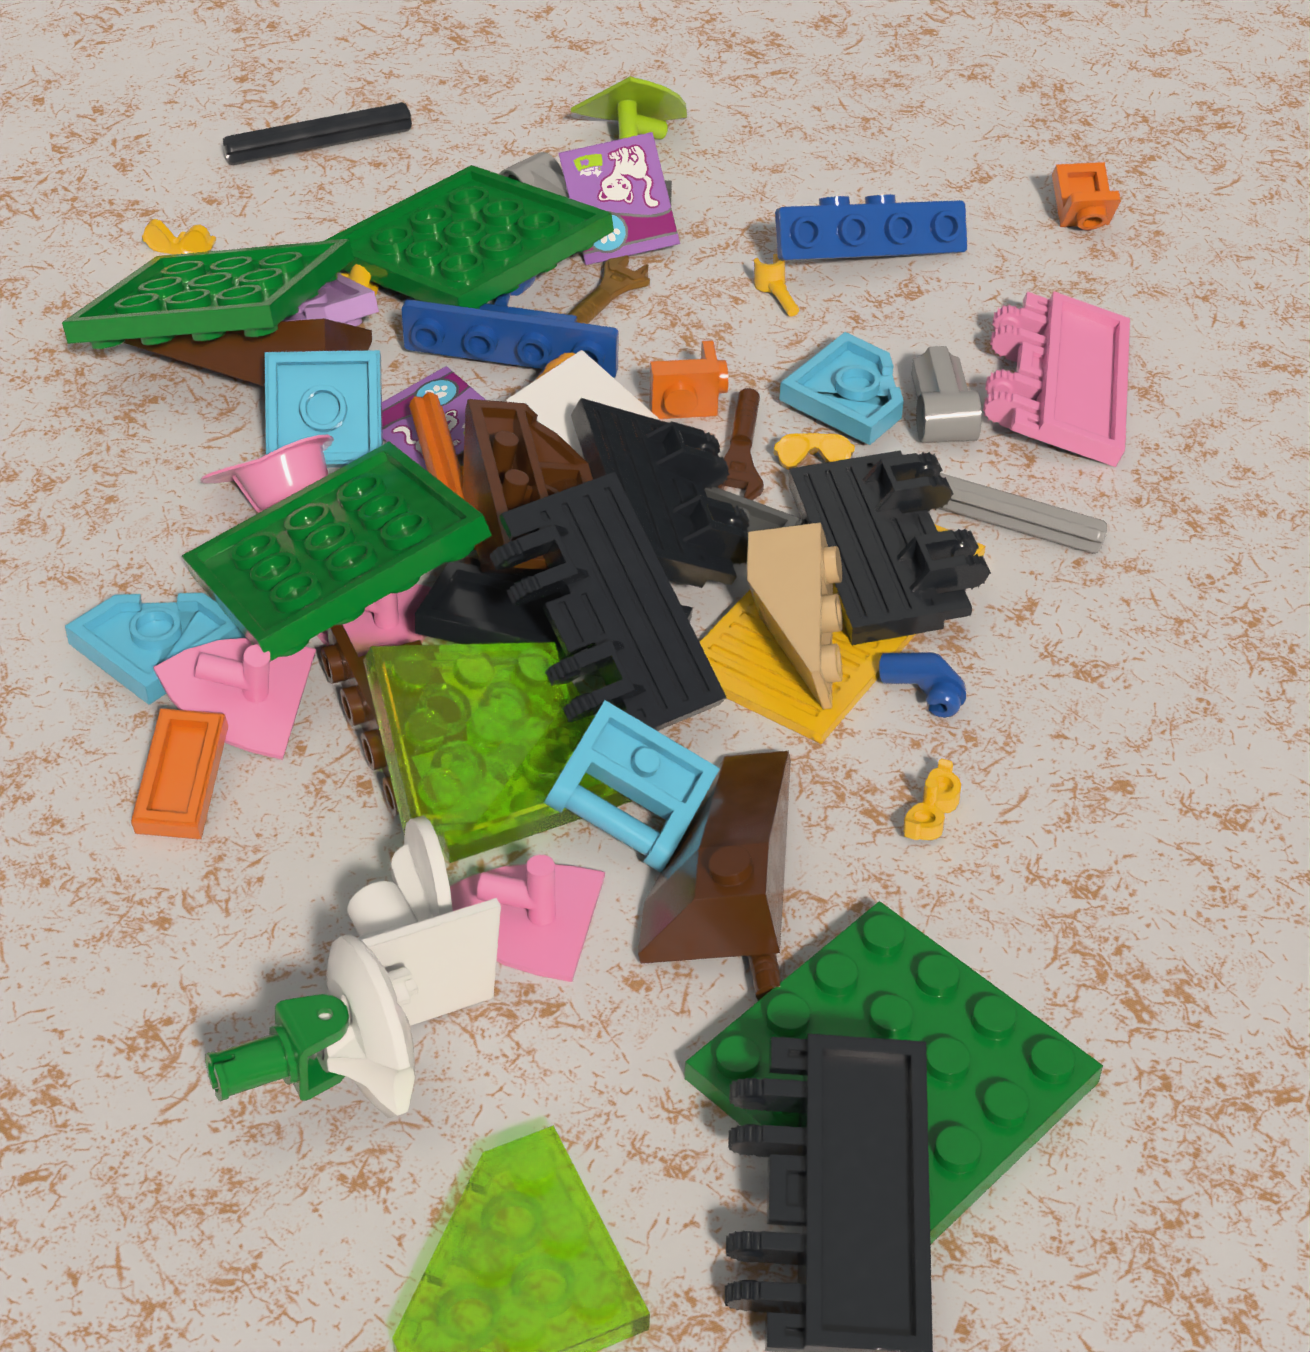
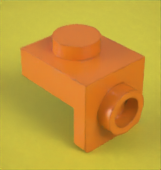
M1105 162L1056 164L1052 173V181L1060 227L1078 226L1083 230H1092L1103 225H1109L1121 199L1119 191H1110Z
M713 340L702 341L701 359L650 361L649 407L650 411L659 419L718 416L719 394L728 392V367L726 360H717Z

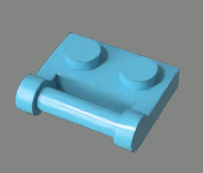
M604 700L545 799L544 804L559 813H562L564 808L568 809L645 855L643 863L661 873L677 848L720 768ZM585 772L665 819L666 822L661 831L654 830L579 785Z

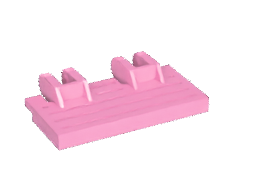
M1027 291L1023 299L1022 308L1017 309L1016 306L1013 307L1010 304L1006 307L1003 305L1001 309L998 308L997 312H994L992 325H994L995 332H992L991 349L995 351V354L998 353L1000 357L1006 356V359L1017 362V369L1014 373H1011L1010 370H996V372H991V375L987 377L985 390H987L988 397H985L983 406L984 416H987L988 420H992L993 423L998 422L1000 426L1009 428L1011 431L1116 467L1125 452L1130 318L1055 291L1050 299Z

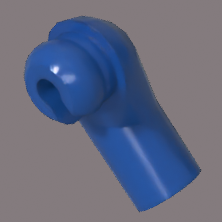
M934 652L882 654L879 664L882 683L918 684L927 695L926 701L930 705L929 711L943 718L952 717L958 713L960 706L966 700L965 682L939 654Z

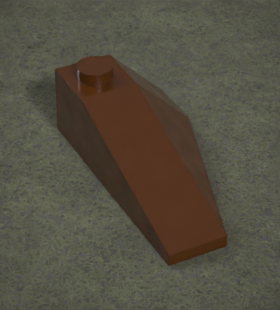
M323 318L281 321L278 324L277 331L258 337H247L244 335L243 330L226 331L225 335L207 341H195L192 338V334L175 335V338L155 345H143L141 338L125 339L124 343L265 386V352L368 351L372 343V330Z
M789 750L724 756L718 767L720 768L673 855L661 871L644 902L638 949L641 964L780 953L791 765Z

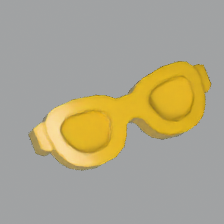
M941 758L938 761V768L933 769L929 773L925 781L923 802L914 805L904 817V837L913 840H934L942 835L945 822L944 813L954 811L960 801L961 782L958 776L952 772V761Z

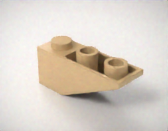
M821 522L748 532L747 581L759 616L822 709H831L832 683L841 682L843 675L839 646L837 643L832 644V632L842 631L841 604L838 594H833V584L842 582V563L838 546L828 547Z

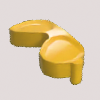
M153 219L145 227L142 240L152 250L157 252L185 254L211 250L216 242V237L210 236L207 228L201 224L193 225L187 232H181L178 237H175L161 220Z
M795 433L787 434L779 442L775 443L773 453L778 456L779 463L789 470L790 468H796L806 458L808 453L813 455L819 452L826 463L850 459L854 453L855 446L846 437L838 434Z

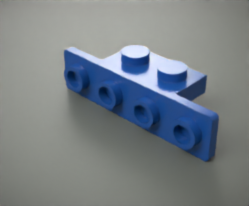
M886 194L865 197V204H850L849 196L819 198L818 206L780 207L775 211L777 255L781 261L960 253L967 250L966 208L962 200L896 203L895 195Z
M406 300L401 309L404 347L410 351L544 369L550 361L558 358L561 354H576L582 350L613 378L616 377L618 371L619 331L614 327L578 323L577 316L486 303L480 309L416 300Z

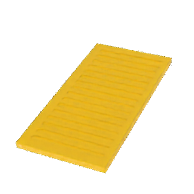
M935 524L938 532L948 531V529ZM977 542L979 549L976 550L974 555L984 556L986 546ZM751 590L700 641V644L727 699L822 744L880 677L879 664L882 654L900 653L916 634L851 645L842 622V631L832 632V644L837 643L840 649L843 675L841 682L832 683L831 709H822L759 616Z

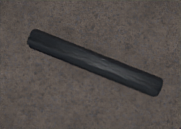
M401 102L230 135L223 138V152L230 165H237L409 131L412 127L411 113L406 103Z

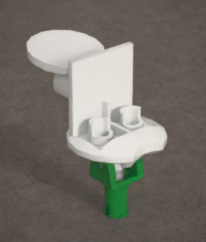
M424 815L410 819L406 824L404 846L400 847L392 857L391 876L393 882L380 881L367 885L359 890L349 901L347 912L359 937H355L350 933L340 936L332 942L326 973L327 995L319 994L282 1000L275 1005V1025L270 1027L269 1035L218 1052L211 1051L205 1054V1064L212 1089H215V1096L219 1101L229 1099V1096L283 1079L287 1085L293 1084L300 1100L307 1101L339 1084L347 1076L353 1079L362 1094L387 1118L404 1114L409 1110L415 1080L414 1043L410 1026L494 998L501 905L497 898L453 911L450 885L439 840L430 820Z

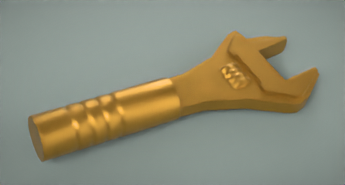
M628 255L606 260L601 284L567 315L577 316L578 323L589 324L615 297L629 290L650 285V278H648L649 265L645 264L638 270L633 271L626 268L629 263Z

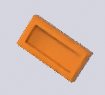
M160 708L131 820L135 834L202 840L229 727L225 714Z

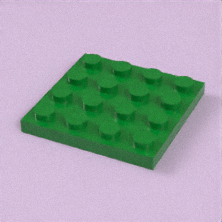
M470 165L324 241L350 239L354 260L343 268L348 273L351 272L353 266L358 264L370 273V281L378 283L382 287L403 293L417 301L480 309L482 305L494 298L518 289L519 284L535 275L554 269L557 263L569 256L590 249L596 241L614 232L611 212Z
M350 239L156 256L64 320L62 325L67 343L90 342L93 349H104L119 345L125 339L141 338L143 345H155L170 341L175 338V335L192 334V338L195 341H207L225 335L226 331L243 330L244 335L247 337L271 334L278 330V324L288 316L298 313V307L302 303L316 297L319 294L318 290L323 285L338 278L337 274L354 260Z
M389 441L183 554L182 558L191 576L218 603L223 612L252 645L258 644L263 653L270 652L271 662L278 657H287L301 651L306 647L311 638L334 625H343L354 621L363 614L367 606L390 593H400L410 589L420 580V576L441 564L454 562L466 557L473 551L476 544L491 537L492 534L482 513Z
M879 901L780 983V987L772 989L685 1061L684 1079L741 1126L756 1124L760 1126L799 1127V1113L741 1109L737 1106L734 1107V1104H730L729 1101L730 1084H732V1081H738V1079L769 1078L803 1081V1075L769 1073V1043L771 1037L806 1039L809 1033L925 1041L927 1056L930 1241L932 1244L1099 1083L1103 1065Z

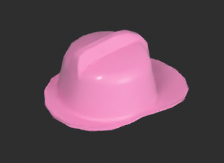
M329 434L301 439L283 446L260 459L209 473L203 476L200 481L205 484L235 481L256 512L260 513L327 476L328 470L323 451L332 445L334 439Z

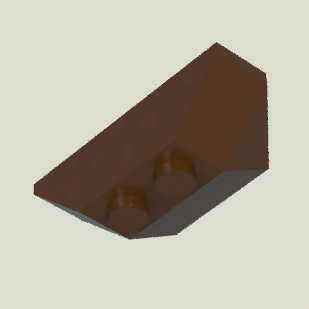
M478 399L467 400L465 408L463 495L466 502L483 514L492 534L491 537L475 545L482 573L535 575L548 570L549 567L543 555L512 568H505L504 570L495 569L489 557L490 554L497 547L510 542L499 517L501 513L593 480L588 462L556 432L537 421L538 415L526 403Z

